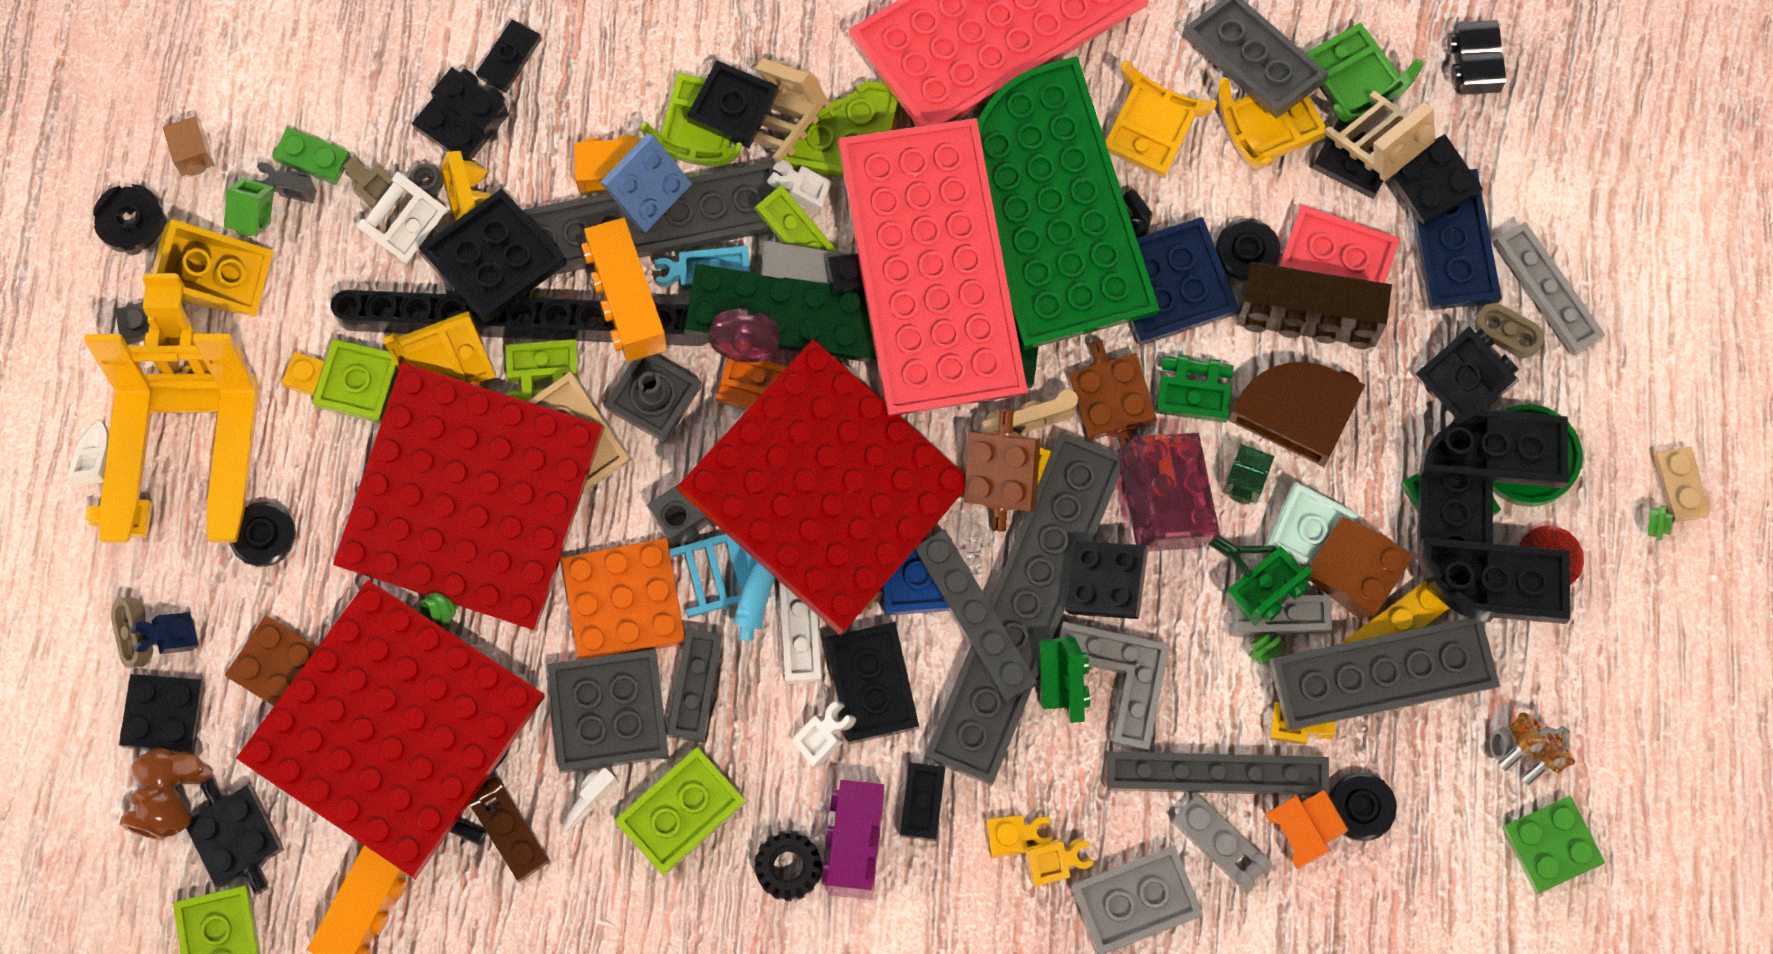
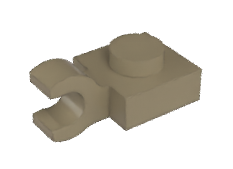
M353 157L343 165V168L346 170L345 174L357 183L353 188L354 193L373 209L392 185V177L378 165L369 172Z

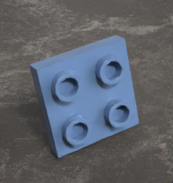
M649 133L600 181L637 229L644 233L692 185L657 138Z

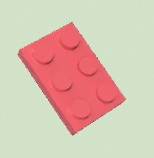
M1301 205L1279 266L1385 283L1400 238Z

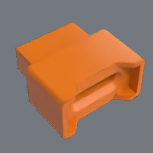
M1322 790L1305 801L1299 795H1296L1265 813L1268 821L1281 826L1293 847L1292 862L1296 869H1301L1331 852L1332 850L1328 843L1350 831L1326 790Z

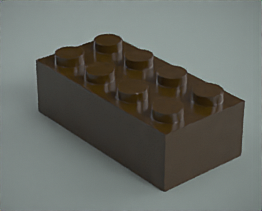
M1250 262L1242 285L1240 310L1236 325L1244 326L1246 330L1251 332L1276 331L1281 336L1287 338H1298L1300 335L1314 337L1315 341L1325 344L1334 343L1335 341L1345 342L1356 349L1376 347L1387 325L1392 284Z

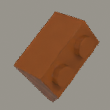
M1340 517L1308 565L1313 571L1309 581L1327 595L1330 594L1332 599L1357 618L1375 616L1413 559V556L1386 535L1345 517Z

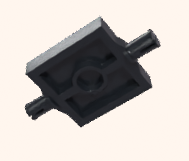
M215 779L207 780L206 783L200 785V788H202L209 805L202 812L191 818V823L186 829L215 887L220 888L236 878L246 877L254 895L261 894L269 886L266 884L259 869L263 867L268 859L284 851L251 786L247 785L229 796L222 797Z

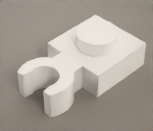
M784 159L780 163L776 161L773 169L780 172L782 176L773 172L767 180L768 184L774 188H778L782 184L784 188L789 190L788 193L799 205L817 214L823 206L832 181L804 166H801L796 172L788 161Z
M835 701L831 703L826 710L825 719L822 716L814 715L791 740L813 767L820 768L843 743L837 734L841 730L850 729L856 722V718L851 715H847L841 722L839 721L838 714L845 706L842 702Z

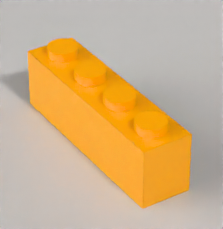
M625 217L585 228L587 242L581 244L586 264L593 263L595 271L590 273L596 293L603 292L605 298L604 301H600L605 321L612 320L615 327L614 330L610 331L615 351H623L626 363L667 351L665 333Z
M363 846L306 950L314 954H370L371 948L368 946L374 934L379 935L385 928L389 919V914L386 912L392 901H398L406 889L407 881L404 879L407 874Z

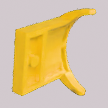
M1125 60L1121 66V73L1132 87V90L1105 141L1108 152L1165 178L1195 117L1211 114L1217 105V101L1214 99H1193L1168 90L1144 76L1130 61Z
M1226 77L1220 79L1218 94L1224 125L1235 148L1251 167L1255 169L1267 167L1274 162V159L1327 137L1325 135L1327 127L1309 96L1276 119L1250 95L1233 102L1229 79Z
M469 311L400 337L393 333L383 338V344L389 350L398 370L403 362L467 383H471L472 380L481 383L496 377L494 366Z

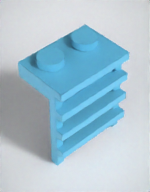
M727 534L669 549L672 558L686 554L700 605L686 610L688 618L701 614L704 616L709 614V612L729 609L730 606L739 604L745 584L757 561ZM723 543L728 545L741 591L740 595L729 598L726 595L713 546ZM705 548L720 596L719 601L708 604L706 603L693 552Z

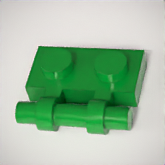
M1178 354L1177 357L1163 356L1162 370L1175 371V378L1161 376L1156 414L1227 423L1232 385L1218 384V377L1232 379L1234 365L1222 364L1220 360L1209 358V362L1188 359L1189 355ZM1187 373L1206 375L1207 380L1206 382L1186 379Z

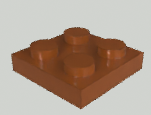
M265 615L225 676L270 705L275 706L318 646Z

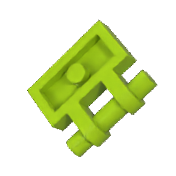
M576 339L505 345L508 382L521 381V390L508 391V396L529 401L546 389H534L533 380L553 379L554 383L568 372H573L576 377H579Z

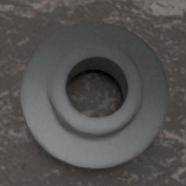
M431 164L417 165L411 171L408 178L430 196L436 195L443 186L441 171ZM423 179H432V182L429 185H421Z

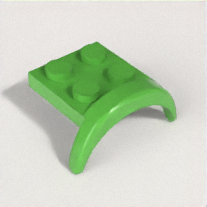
M1361 22L1306 52L1311 59L1328 72L1327 82L1321 85V87L1333 102V111L1341 121L1353 123L1376 104L1370 100L1369 94L1376 91L1393 103L1412 85L1423 67V61L1418 58L1400 76Z

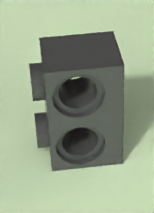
M678 485L647 504L650 515L673 548L679 544L683 546L693 542L699 536V531L710 524L712 527L717 526L676 490ZM675 513H682L686 516L685 522L679 526L668 524V519Z

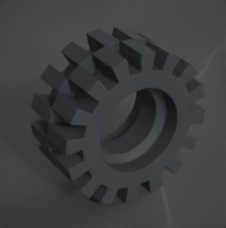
M781 831L774 837L773 835L769 836L767 841L758 848L759 852L755 855L754 860L755 874L763 890L767 894H771L773 898L778 900L785 899V901H792V899L796 898L800 900L808 892L811 893L816 883L820 881L822 871L821 857L816 845L807 836H801L795 831H791V833ZM785 852L797 854L803 862V869L800 875L792 880L781 879L774 871L775 860Z

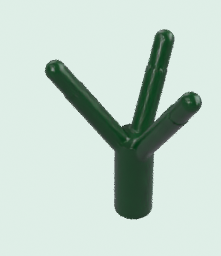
M1214 531L1210 532L1205 540L1206 544L1231 559L1246 577H1251L1252 571L1241 559V554L1273 553L1277 549L1274 545L1236 546Z

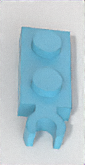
M748 246L679 252V262H673L668 258L655 260L656 269L669 270L668 275L656 277L657 286L669 287L675 281L681 280L682 290L692 288L695 263L750 272Z

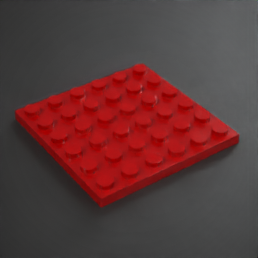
M813 339L681 481L676 490L841 635L965 491L966 475L899 415L887 417L885 403Z
M402 362L333 565L427 596L439 593L449 597L455 605L537 631L605 427Z
M367 580L236 759L416 880L543 701L545 695L373 582Z

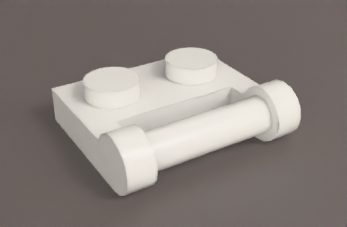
M396 172L391 179L392 185L366 219L361 218L355 227L404 264H407L448 208L404 175ZM404 191L413 196L385 234L376 229Z

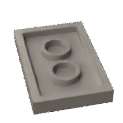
M1175 845L1071 885L1097 954L1109 953L1203 916Z

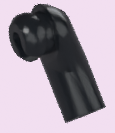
M1131 189L1123 195V198L1131 212L1130 220L1137 238L1149 232L1153 213L1135 189Z

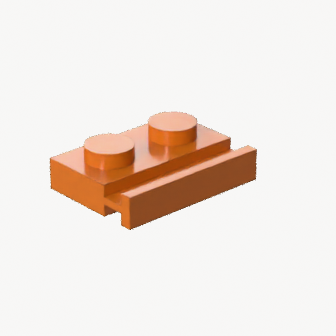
M730 351L720 381V387L715 397L716 402L748 410L788 366Z

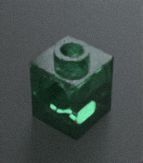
M1241 444L1223 492L1229 494L1230 499L1235 502L1257 504L1275 456Z

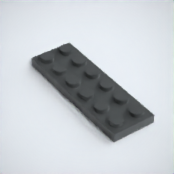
M1470 618L1279 656L1269 660L1287 732L1500 687L1484 623Z

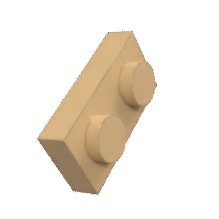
M1692 446L1657 452L1653 457L1668 512L1673 513L1672 523L1707 517L1710 514Z

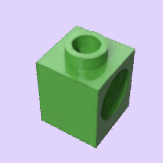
M244 177L239 179L227 189L224 227L236 230L238 234L243 236H257L271 223L274 187Z

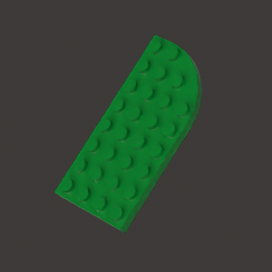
M1078 56L1045 64L1018 75L1005 84L990 99L977 123L1014 321L1023 350L1158 315L1160 309Z

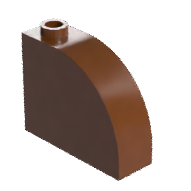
M1291 362L1277 365L1259 374L1246 386L1231 412L1229 422L1325 467L1365 384L1359 382V378L1350 372H1338L1316 363Z

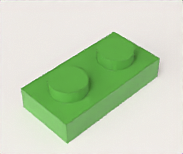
M287 127L272 157L275 162L337 186L345 170L343 165L351 158V155L345 149Z

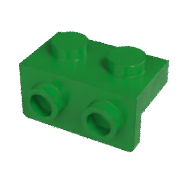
M1280 546L1251 570V577L1243 576L1226 591V596L1254 626L1263 619L1270 622L1284 609L1281 604L1290 597L1294 600L1298 599L1310 588L1311 585L1308 582L1313 571L1308 566L1302 569Z
M1075 637L1041 640L1039 642L1042 708H1064L1070 723L1085 722V708L1090 707L1089 688L1084 686V675L1089 674L1090 670L1087 652L1081 651Z

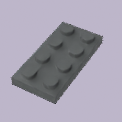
M1221 0L1183 28V37L1276 119L1327 82L1328 72L1244 0Z

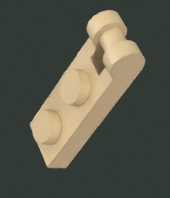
M1064 389L1059 392L1057 399L1041 404L1037 400L1020 406V410L1014 412L1013 432L1022 434L1072 418L1076 413L1078 403L1076 392L1071 389ZM999 411L988 415L986 420L982 421L981 431L993 432L998 430Z

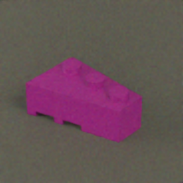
M840 780L839 790L832 789L830 811L836 812L834 826H828L826 848H831L830 861L829 863L824 862L822 872V885L827 886L828 894L831 896L873 900L885 793L884 784Z

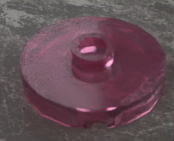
M745 309L727 310L717 315L710 326L709 343L716 352L728 359L746 363L760 362L772 357L778 350L780 331L775 322L761 313H757L756 317L748 315V310Z

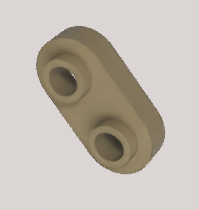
M1491 303L1485 305L1475 318L1476 331L1482 328L1495 342V345L1517 357H1532L1543 345L1544 334L1539 325L1501 304ZM1487 321H1495L1498 328H1490L1487 325ZM1518 338H1526L1529 342V345H1521L1518 342Z
M134 597L116 599L111 610V621L120 660L127 668L144 667L153 655V646L145 652H136L134 650V646L137 643L146 641L143 634H133L129 631L137 622L145 621L146 617L144 607Z

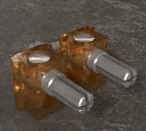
M1525 712L1519 713L1518 719L1509 725L1518 744L1498 761L1501 769L1508 771L1527 755L1535 760L1538 759L1532 767L1521 775L1522 780L1527 785H1531L1550 769L1559 774L1566 767L1575 764V759L1568 748L1570 741L1567 738V734L1570 731L1564 726L1558 729L1542 728L1539 721Z

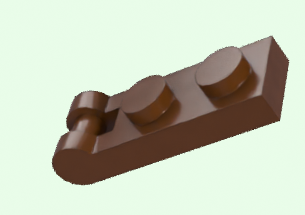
M495 775L486 781L488 785L477 792L469 805L516 880L521 882L550 863ZM496 797L500 806L488 812L484 804Z

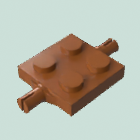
M1097 340L1100 353H1098L1095 341L1089 343L1094 363L1086 368L1069 372V378L1073 391L1078 396L1077 404L1088 440L1091 441L1105 436L1118 437L1122 455L1126 456L1129 454L1126 441L1130 452L1135 447L1131 432L1142 425L1156 422L1157 417L1137 353L1120 358H1108L1103 340Z
M999 409V426L997 431L983 432L973 430L968 432L964 502L984 505L989 509H993L991 530H997L998 532L1006 531L1007 511L1016 509L1031 512L1036 509L1041 439L1024 437L1013 432L1014 410Z

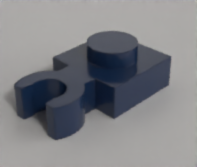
M190 612L157 615L151 621L152 624L140 621L129 629L130 633H141L146 641H140L134 646L136 652H145L153 645H158L160 654L193 651L199 646Z

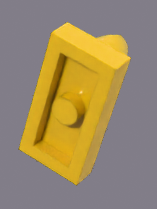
M461 151L447 152L440 170L453 221L455 222L492 195L482 191L471 190L470 188L484 179L487 174L485 168L472 161L463 160Z

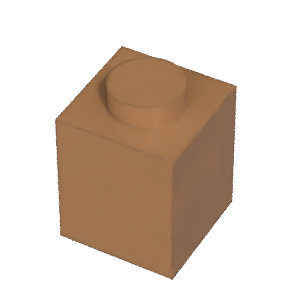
M196 116L163 127L173 164L182 176L198 175L203 173L206 168L215 166L205 131Z

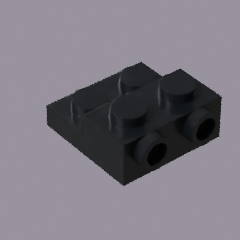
M451 67L430 92L433 97L411 124L416 131L446 152L461 151L463 160L471 161L509 116L504 103L506 99L493 87H489L486 91L477 85L479 82L478 78L469 70L463 68L459 72Z
M1469 326L1421 368L1416 375L1454 417L1458 418L1467 413L1483 411L1491 403L1496 402L1519 381L1514 374L1520 369L1506 354L1499 358L1490 349L1495 342L1482 328L1475 332Z

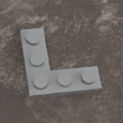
M1063 622L1060 638L1075 637L1081 651L1087 652L1090 667L1126 674L1112 745L1148 752L1170 644Z

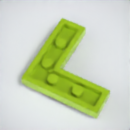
M782 184L753 208L782 243L839 253Z

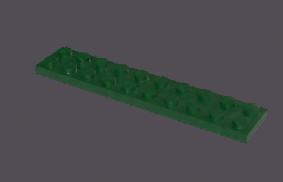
M695 263L684 334L801 352L814 339L833 357L877 364L864 291L832 295L830 284L785 277L781 279L761 276L760 273ZM1016 328L1027 388H1032L1035 379L1038 347L1024 351Z

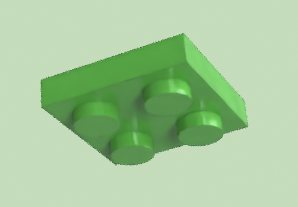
M1571 795L1502 827L1536 895L1605 863Z

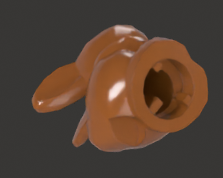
M155 748L137 757L132 763V774L142 789L135 790L130 796L131 803L136 805L135 810L128 811L121 816L119 825L139 836L160 841L164 840L165 837L178 834L189 827L191 816L186 809L183 798L176 790L179 783H206L207 780L213 779L212 770L204 765L200 758L191 753H174L167 748Z

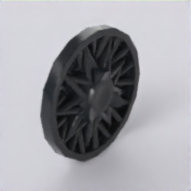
M1240 219L1231 222L1221 231L1216 241V251L1224 271L1238 280L1244 281L1250 262L1276 266L1280 259L1281 244L1277 234L1267 224L1256 219Z
M266 501L252 503L245 507L237 541L229 543L235 556L247 565L255 567L272 566L283 560L292 550L296 539L295 523L290 514L278 504Z
M1358 772L1347 775L1334 785L1329 794L1350 830L1343 835L1351 840L1367 842L1378 839L1391 828L1396 818L1397 802L1393 791L1384 780L1373 774Z

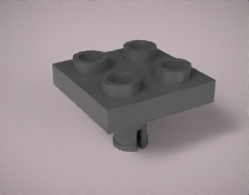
M655 355L632 361L604 407L612 414L666 443L701 389L702 382Z

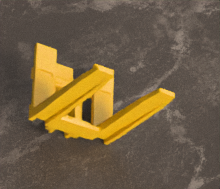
M144 274L142 279L145 284L143 310L150 324L149 333L145 335L144 346L128 347L121 334L84 335L85 344L115 391L100 501L99 538L103 543H128L130 541L138 512L151 415L153 413H218L207 502V538L211 543L236 542L245 511L260 385L255 376L250 374L244 362V354L241 348L236 346L231 334L196 333L181 305L184 284L178 274ZM187 360L190 366H185L182 372H178L179 361ZM153 361L160 374L145 375L138 362Z

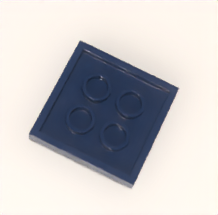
M1203 217L1137 237L1160 309L1158 315L1131 322L1139 346L1239 313V306Z

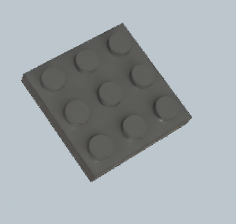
M656 649L548 664L560 773L669 759Z

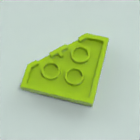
M865 81L857 86L854 92L840 100L838 98L831 102L828 109L822 108L816 115L819 118L816 125L810 123L805 129L807 137L804 140L798 139L793 145L794 154L792 156L786 155L783 159L788 161L793 169L796 170L804 166L818 174L844 178L837 143L838 139L893 130L899 104L898 100L885 83Z

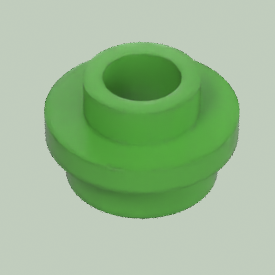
M1661 505L1660 508L1651 507L1648 536H1655L1658 541H1662L1663 534L1671 535L1673 513H1666L1667 505Z
M1269 633L1261 635L1250 644L1253 650L1248 654L1252 660L1256 659L1260 665L1267 663L1283 651L1284 648L1280 644L1281 637L1279 634L1272 637Z

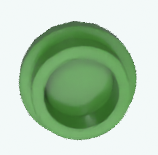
M433 593L420 601L419 610L420 614L444 628L450 624L451 618L455 616L456 609L459 606L455 605L449 597Z

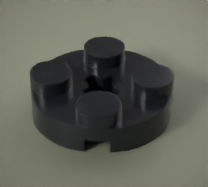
M131 184L132 187L127 186L123 188L116 186L106 191L96 202L93 211L95 217L94 229L98 237L109 248L118 252H126L129 255H136L158 239L166 224V215L157 197L146 187ZM134 212L137 213L135 216L136 220L132 224L123 225V214L131 215Z

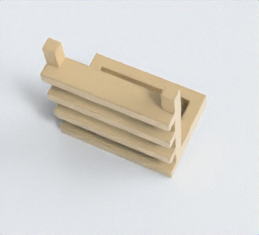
M762 58L755 67L756 71L763 80L779 86V93L771 109L800 119L798 124L795 125L767 115L762 126L789 136L783 141L758 132L753 143L775 150L776 153L773 155V158L780 163L786 155L792 156L794 154L793 145L798 139L804 140L807 137L805 129L810 123L816 125L819 121V118L816 116L822 107L828 109L831 103L817 85L818 79L809 70L804 68L798 70L790 67L783 61L774 62Z
M1373 91L1369 94L1370 100L1376 103L1372 108L1340 133L1329 126L1325 129V135L1335 141L1337 148H1345L1349 151L1351 158L1354 160L1358 158L1363 161L1366 169L1369 171L1374 169L1378 172L1380 179L1385 182L1435 142L1434 109L1422 103L1410 114H1407L1379 93ZM1386 112L1391 114L1355 144L1351 142V140ZM1373 146L1374 151L1368 154L1366 151Z

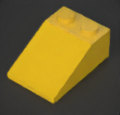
M171 219L164 226L151 274H178L184 284L182 303L255 317L274 250Z

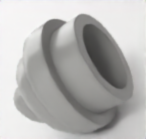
M1502 726L1499 730H1495L1490 737L1492 755L1498 760L1502 759L1525 735L1514 726Z

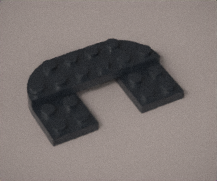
M1497 410L1475 411L1459 416L1433 438L1422 459L1418 474L1417 552L1419 565L1428 586L1445 605L1470 619L1489 623L1493 618L1567 624L1570 621V550L1493 544V482L1565 488L1569 483L1568 416Z

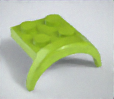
M678 73L661 134L655 131L649 123L645 122L641 125L642 134L644 136L647 133L654 135L671 158L702 166H723L731 163L740 154L742 143L737 142L734 146L730 147V140L687 122V114L706 78Z

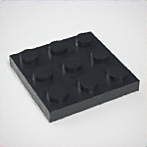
M502 188L418 248L420 255L483 325L567 265V259L564 254Z

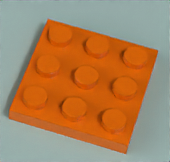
M667 538L561 558L578 660L657 650L684 644L685 632Z

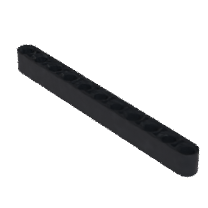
M342 290L335 294L330 303L331 311L340 326L345 330L358 332L408 334L446 320L449 312L453 310L462 311L461 313L469 311L480 337L542 340L576 339V341L613 343L610 331L615 329L612 320L605 321L600 301L522 297L485 325L482 324L456 294ZM654 303L660 320L667 319L671 321V324L663 329L666 345L703 346L711 341L712 338L684 334L689 304ZM357 306L353 314L342 315L345 308ZM384 307L392 308L387 316H377L380 309ZM418 309L427 310L423 317L411 318L414 311ZM520 314H531V318L527 322H515ZM556 315L566 316V319L561 324L554 325L550 323V320ZM592 316L601 318V321L595 326L585 325V321Z

